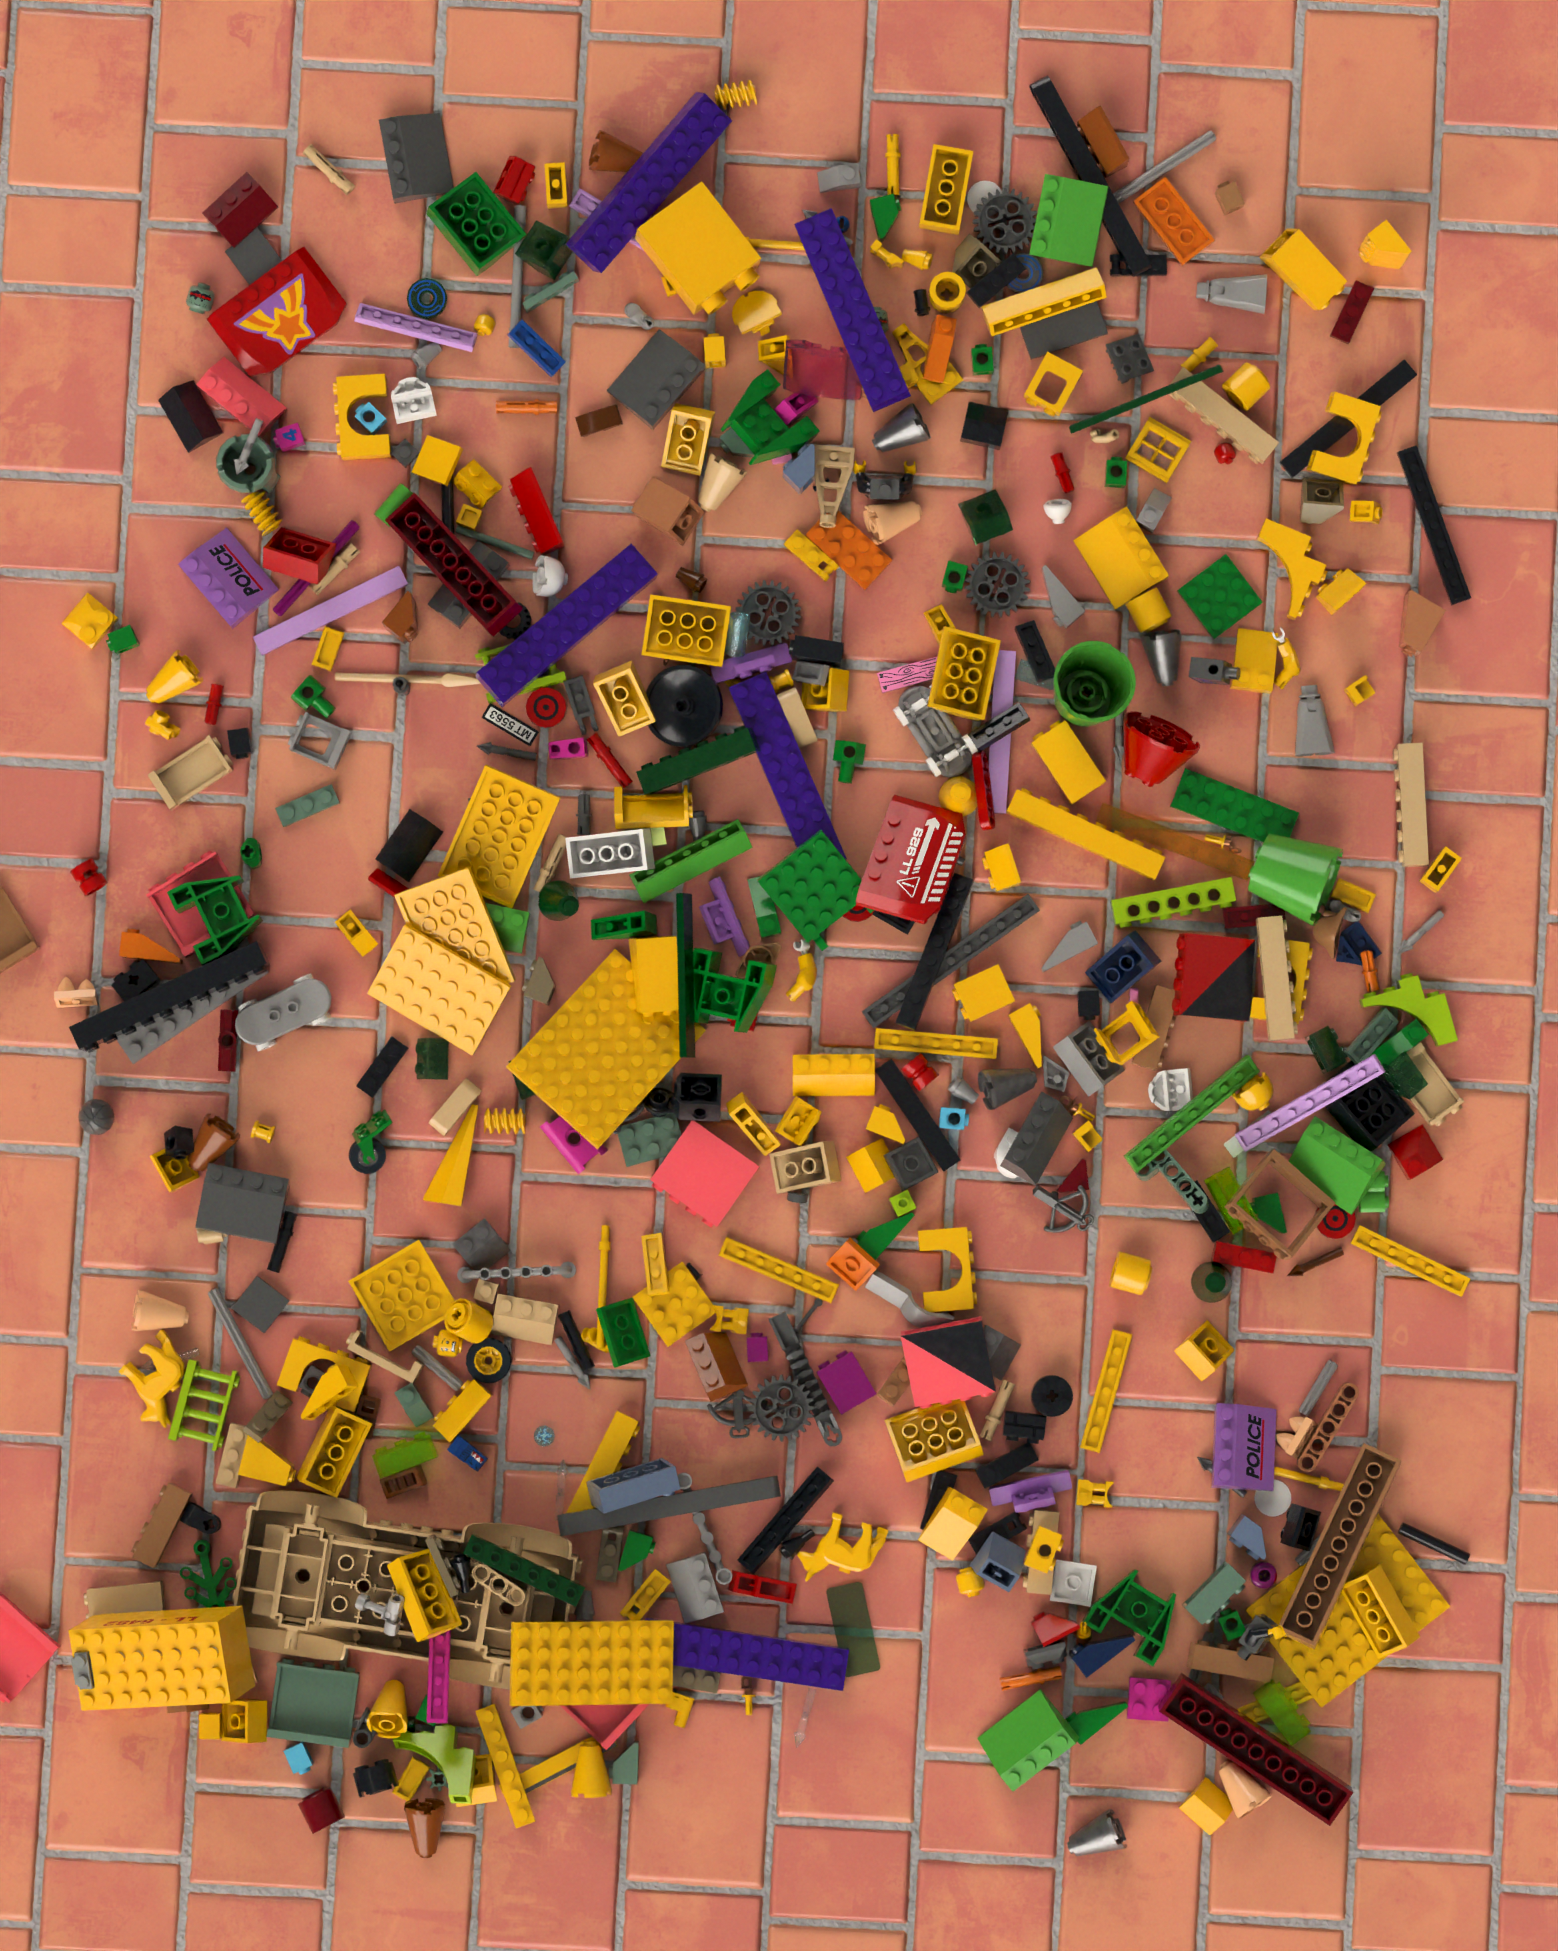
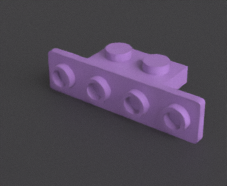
M782 643L723 660L722 667L711 665L709 667L713 679L716 683H721L738 677L744 679L756 672H768L774 667L791 663L792 657L789 654L787 643Z
M719 876L709 881L715 901L704 904L699 909L714 945L731 939L738 956L741 957L749 949V942L744 937L741 922L736 917L732 901L729 900L726 885Z
M1069 1470L992 1486L989 1487L992 1506L1013 1502L1015 1513L1027 1512L1031 1509L1046 1508L1056 1504L1053 1493L1072 1489Z

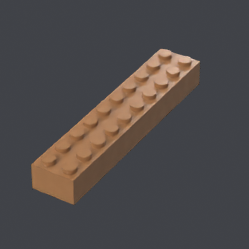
M1363 1443L1279 1623L1284 1628L1285 1636L1312 1649L1316 1648L1401 1465L1400 1459Z

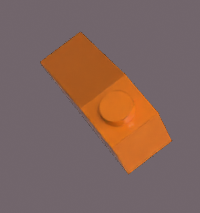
M937 314L933 320L923 379L943 383L957 319Z
M127 929V932L121 933L120 957L182 964L181 958L147 936L139 934L140 930Z

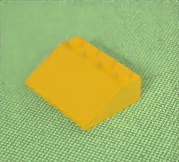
M1127 506L1073 540L1115 610L1169 577Z
M650 594L641 655L722 667L732 607Z
M944 626L927 706L975 721L985 720L1001 640Z
M960 1399L952 1400V1403L941 1405L940 1402L934 1403L931 1407L917 1408L884 1420L906 1482L984 1455L966 1403Z

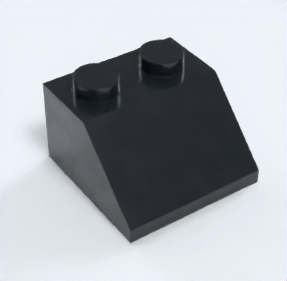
M969 402L960 442L1000 450L1008 410Z
M1292 1503L1286 1514L1287 1521L1281 1531L1280 1543L1310 1551L1321 1512Z

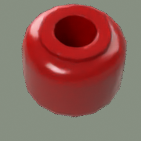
M1221 443L1214 450L1215 457L1220 464L1226 463L1228 465L1236 457V452L1230 443Z

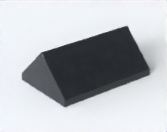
M194 380L174 386L158 400L188 453L223 434L221 427Z
M409 809L375 860L410 882L443 834V831Z

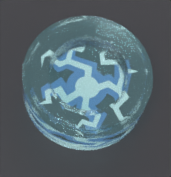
M540 1426L534 1433L535 1442L540 1446L550 1445L555 1438L554 1431L549 1426Z

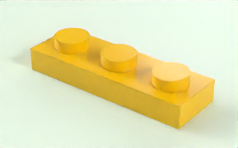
M656 1233L641 1236L648 1295L651 1297L669 1294L663 1234Z

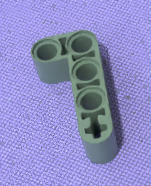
M1167 1149L1162 1152L1165 1154L1163 1160L1156 1161L1153 1159L1146 1165L1149 1167V1171L1146 1174L1135 1172L1136 1176L1142 1181H1148L1160 1172L1195 1213L1201 1214L1207 1211L1209 1202L1206 1195ZM1176 1168L1178 1173L1175 1176H1169L1167 1174L1168 1170ZM1184 1183L1191 1185L1190 1190L1185 1192L1180 1190ZM1194 1194L1199 1201H1202L1203 1204L1201 1206L1195 1203L1192 1197Z

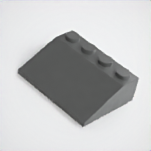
M440 113L379 119L394 203L445 195L454 188Z
M659 329L607 389V392L654 430L706 367L690 351Z
M208 1163L195 1228L276 1244L289 1192V1179Z

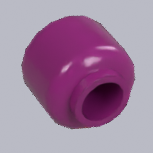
M1260 1561L1252 1566L1250 1579L1255 1586L1267 1589L1275 1584L1277 1572L1272 1564Z

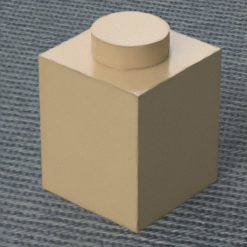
M479 1279L473 1299L494 1304L500 1284Z

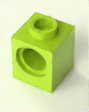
M908 1190L889 1198L897 1217L916 1209Z

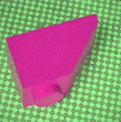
M805 386L785 398L774 411L789 426L819 401Z

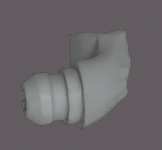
M628 303L625 306L624 312L629 318L645 330L653 328V318L648 316L639 305Z
M1329 899L1325 905V910L1335 913L1344 907L1347 908L1344 919L1349 922L1361 919L1359 911L1342 904L1339 900Z

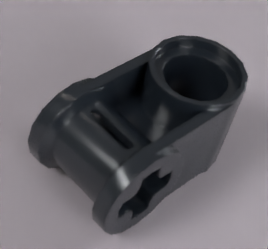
M190 1501L180 1518V1521L206 1534L215 1533L221 1528V1520L218 1516ZM213 1520L212 1524L215 1527L208 1529L209 1525L206 1522Z

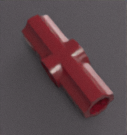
M221 1009L218 1071L236 1072L238 1034L235 1028V1020L239 1010ZM226 1035L233 1037L234 1041L230 1046H225L223 1043V1038Z

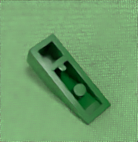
M759 876L747 879L761 939L780 935L781 929L774 901L757 882V879L761 877Z
M645 910L591 920L592 940L629 939L657 935L656 915Z
M1415 1019L1376 1048L1370 1056L1376 1054L1385 1069L1429 1034L1419 1021Z
M911 1212L869 1229L867 1233L863 1230L856 1238L857 1244L876 1260L915 1215Z
M1124 1701L1082 1710L1077 1714L1074 1711L1065 1720L1079 1736L1078 1743L1081 1745L1124 1711L1128 1705Z

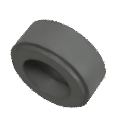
M788 1192L787 1200L796 1203H806L808 1194Z

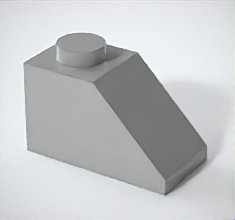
M858 163L838 165L817 172L820 193L860 188Z
M1154 488L1136 520L1138 526L1153 533L1172 497Z

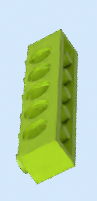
M1232 877L1114 899L1110 901L1114 925H1120V928L1132 926V922L1140 921V924L1150 923L1152 918L1155 917L1165 920L1172 918V914L1180 913V916L1191 915L1192 910L1200 909L1201 913L1211 911L1212 906L1220 905V909L1231 907L1232 903L1236 901ZM1216 890L1219 894L1218 900H1210L1208 892ZM1196 894L1199 898L1198 904H1190L1188 896ZM1176 898L1179 901L1178 908H1170L1168 900ZM1149 902H1156L1159 905V910L1155 913L1149 911ZM1129 906H1136L1139 909V914L1137 916L1129 915Z

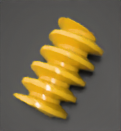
M748 80L747 86L744 85L743 81H740L739 87L736 86L735 82H732L731 89H729L726 83L723 85V90H721L719 85L715 87L716 105L718 107L721 105L724 110L727 108V103L730 104L732 109L735 107V102L738 103L739 107H742L743 101L750 106L751 100H754L757 105L755 85H753L751 80Z
M256 491L243 498L241 502L247 503L245 509L251 510L249 513L250 517H255L253 522L260 524L258 530H264L262 536H266L276 530L283 520H275L278 512H270L274 506L266 505L270 501L269 498L262 499L265 491Z
M487 1108L484 1114V1134L487 1128L490 1134L494 1133L495 1128H497L498 1134L502 1133L503 1128H505L507 1134H510L512 1128L515 1134H518L520 1128L523 1134H525L526 1114L523 1113L522 1108L519 1109L518 1114H515L514 1108H511L509 1114H507L506 1108H503L501 1114H499L497 1108H495L493 1114Z

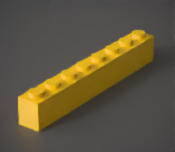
M1021 788V791L1016 790L1006 811L1007 814L1153 881L1156 879L1165 860V857L1162 856V851L1153 847L1149 850L1143 847L1144 843L1136 839L1129 841L1125 839V834L1116 830L1112 833L1106 830L1107 826L1096 822L1094 825L1088 822V817L1079 813L1075 816L1069 813L1070 809L1059 805L1057 808L1051 805V801L1042 796L1039 799L1033 797V792L1025 788Z

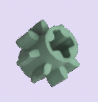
M438 1767L436 1771L430 1769L429 1772L432 1774V1777L426 1778L427 1781L432 1782L430 1788L432 1789L436 1786L439 1792H441L443 1785L448 1788L445 1776L443 1777L444 1782L439 1781L437 1783L435 1781V1774L439 1776L443 1774Z

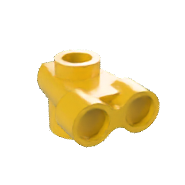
M155 710L154 714L148 716L145 722L150 727V732L156 735L161 734V736L168 740L172 737L176 738L181 731L179 727L168 723L170 716L160 710Z

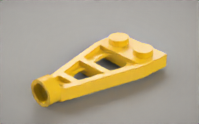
M905 323L892 332L900 345L906 362L910 363L919 378V381L916 383L919 391L930 405L963 381L950 362L947 364L943 383L923 379L920 367L926 361L928 345L914 335ZM906 333V338L902 339L901 336ZM913 345H918L925 352V356L919 361H914L909 353V348Z

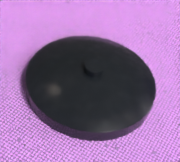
M689 665L672 666L660 672L647 688L646 695L656 722L649 724L648 727L664 743L678 747L694 746L705 741L716 730L722 716L723 699L716 681L704 670Z

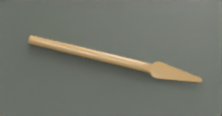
M335 673V681L393 682L396 677H403L408 683L443 684L445 687L481 684L477 678L452 673H445L443 676Z

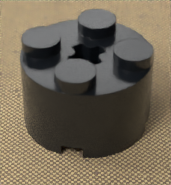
M1043 1376L1036 1381L1031 1390L1032 1404L1043 1415L1050 1417L1062 1415L1072 1404V1388L1065 1379L1059 1376ZM1050 1390H1053V1393H1057V1397L1052 1402L1046 1397V1395L1050 1394Z
M388 1759L374 1762L375 1766L370 1768L369 1765L354 1768L355 1773H353L359 1798L365 1797L364 1792H366V1795H372L392 1789L391 1784L394 1787L399 1786L392 1762H389Z

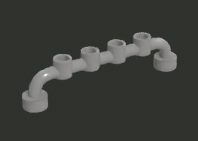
M564 1262L561 1266L551 1267L550 1265H543L542 1267L532 1268L523 1266L522 1268L512 1269L502 1267L501 1269L490 1270L482 1268L481 1270H472L469 1267H462L458 1270L457 1277L462 1283H469L476 1278H481L482 1280L496 1277L508 1279L516 1276L529 1278L530 1276L542 1275L549 1277L561 1274L565 1278H571L576 1273V1266L572 1262Z
M687 1473L678 1474L680 1489L683 1492L692 1491L690 1488L692 1484L691 1476ZM701 1511L693 1512V1522L697 1524L701 1533V1541L705 1543L708 1549L709 1560L713 1562L716 1568V1580L718 1583L726 1585L731 1582L732 1573L729 1569L724 1568L722 1564L721 1554L717 1551L713 1542V1535L706 1526L705 1515Z

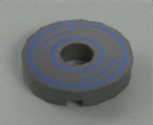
M1026 253L1016 254L1015 256L1024 265L1029 276L1025 279L1017 276L1007 287L1018 294L1039 287L1043 278L1041 263L1032 255Z

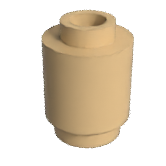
M196 1228L198 1242L204 1243V1245L223 1242L224 1237H227V1234Z

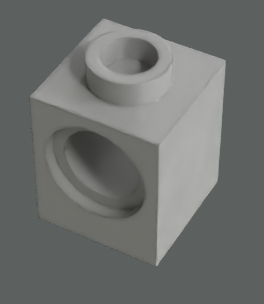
M517 1706L511 1709L510 1712L520 1729L541 1718L543 1716L541 1712L544 1709L542 1706ZM525 1707L533 1708L534 1716L530 1718L525 1717L523 1709Z

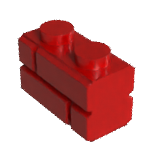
M509 156L493 193L510 203L519 204L527 195L526 187L528 183L530 184L535 177V166L517 156Z

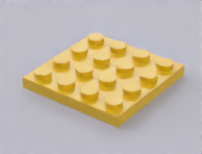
M420 1240L415 1241L348 1281L389 1352L442 1322L448 1307L455 1301Z

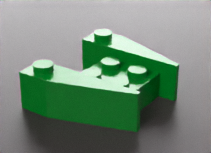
M768 369L750 383L721 428L723 432L731 426L755 456L749 462L750 465L798 452L804 445L813 441L820 432L808 416L789 429L767 403L766 399L771 397L781 385Z
M240 875L188 882L167 892L175 910L179 914L197 906L211 938L193 946L202 966L232 952L263 922L259 914L249 919L234 887L244 882Z
M694 948L695 1022L708 1024L711 1014L736 1020L734 1032L747 1033L773 986L777 965L749 960L745 979L718 973L722 952Z
M1132 1570L1091 1605L1082 1621L1086 1622L1090 1629L1101 1634L1110 1617L1138 1633L1144 1638L1133 1656L1153 1667L1164 1650L1176 1594L1171 1593L1167 1601L1162 1600L1135 1583L1133 1580L1138 1570Z

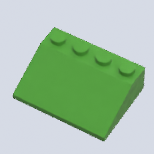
M1045 174L1029 255L1093 267L1109 186Z
M1314 1116L1304 1131L1289 1159V1162L1336 1202L1335 1205L1351 1215L1386 1165L1383 1159Z
M1040 1689L977 1739L1000 1777L1013 1792L1076 1744L1079 1736Z

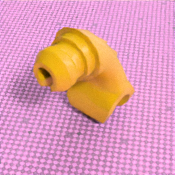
M585 1327L581 1334L582 1340L596 1348L597 1328L592 1327L589 1329ZM605 1340L604 1349L599 1350L605 1353H609L608 1346Z

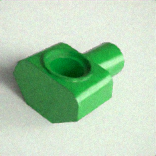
M311 675L291 695V699L305 711L313 706L326 719L336 709L322 696L326 688ZM306 688L313 689L314 694L311 698L303 696Z
M842 740L835 741L833 761L841 762L838 782L852 784L855 764L863 765L866 744ZM847 747L855 750V755L851 758L846 757L843 753Z
M247 838L240 849L242 860L252 869L259 868L262 864L260 844L254 838Z

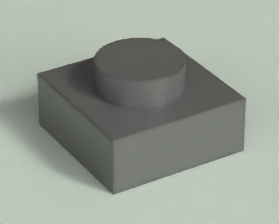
M404 439L391 454L406 468L419 455V452Z

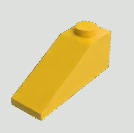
M1029 1003L1009 1014L1008 1017L1033 1063L1039 1069L1042 1067L1040 1020L1038 1018L1041 1014L1036 1005L1032 1006Z
M743 1092L726 1103L729 1115L764 1156L781 1145L755 1106Z
M334 1364L327 1369L328 1372L321 1376L301 1414L302 1420L316 1419L358 1387L348 1366Z

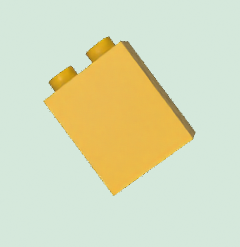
M702 181L637 228L636 241L693 315L703 308L708 315L713 314L728 301L723 293L734 285L740 291H744L760 278L756 269L759 267L761 257Z

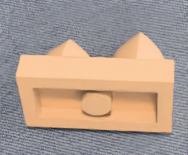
M65 977L60 982L57 991H54V1000L57 1008L98 1005L96 990L88 979H85L80 984L78 990H75L70 979Z
M1293 1417L1289 1419L1291 1428L1296 1433L1295 1435L1289 1433L1275 1435L1281 1448L1295 1459L1299 1457L1318 1425L1308 1417Z

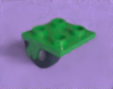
M386 1110L373 1114L370 1121L366 1124L358 1125L354 1129L355 1132L352 1133L356 1141L350 1147L349 1161L352 1167L360 1173H374L385 1162V1148L379 1140L373 1137L393 1123Z

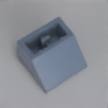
M813 444L809 446L804 445L798 451L797 458L794 461L790 459L783 466V478L799 495L814 481L815 446Z
M1241 1514L1227 1533L1231 1536L1229 1541L1239 1548L1245 1546L1247 1548L1246 1553L1254 1559L1258 1560L1260 1557L1264 1560L1266 1552L1262 1528Z
M992 1531L970 1566L977 1575L1010 1592L1021 1576L1026 1550Z

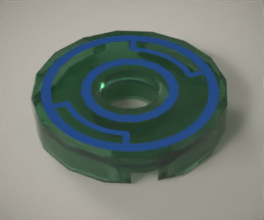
M429 278L420 279L413 283L407 294L408 307L414 315L422 319H432L442 314L448 300L446 290L442 284L435 279ZM424 294H431L433 296L430 304H424L421 301Z

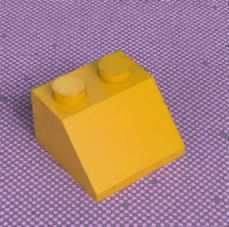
M1348 568L1344 572L1340 569L1332 576L1334 579L1329 585L1325 583L1317 590L1319 594L1315 598L1331 615L1338 611L1366 585L1364 580Z
M829 668L825 686L802 683L801 701L805 710L847 711L849 671Z
M1009 843L984 852V857L981 859L984 869H989L991 876L988 877V882L991 889L995 888V891L999 892L1020 885L1021 880Z
M1206 1320L1174 1352L1203 1381L1234 1352V1348Z
M236 1699L231 1703H222L221 1741L238 1743L267 1742V1700Z
M490 1754L476 1756L472 1804L456 1803V1807L497 1801L494 1769Z

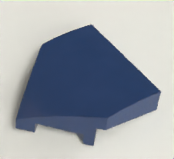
M1356 921L1341 932L1336 961L1362 966L1361 952L1366 950L1372 951L1374 959L1382 954V952L1360 921Z

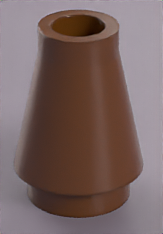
M683 567L676 574V578L680 579L693 592L697 591L700 593L707 583V578L704 577V574Z

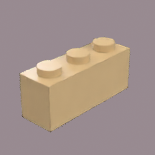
M230 1423L216 1484L237 1488L241 1475H238L248 1435L243 1431L245 1425Z

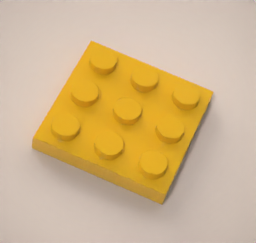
M683 1262L667 1272L669 1294L649 1297L646 1287L632 1297L667 1347L716 1313L712 1307V1302Z

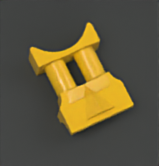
M876 239L870 246L871 250L869 252L885 261V264L890 269L894 267L902 268L904 260L888 252L882 247L883 244Z
M712 1305L717 1317L710 1331L721 1332V1329L737 1334H746L749 1309L734 1308L730 1310L723 1309L724 1306ZM727 1317L730 1318L729 1322L722 1321V1318Z
M1078 1479L1076 1505L1087 1506L1094 1503L1104 1504L1103 1507L1112 1508L1107 1499V1492L1114 1482L1105 1481V1484L1092 1483L1086 1479ZM1093 1491L1104 1492V1496H1097L1092 1494Z

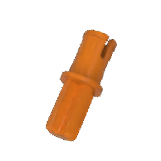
M1370 950L1361 952L1362 974H1364L1366 991L1379 990L1376 974L1378 969L1375 968L1373 952Z

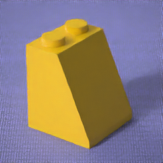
M247 1435L238 1475L282 1486H288L294 1482L297 1470H294V1464L264 1440L258 1443Z

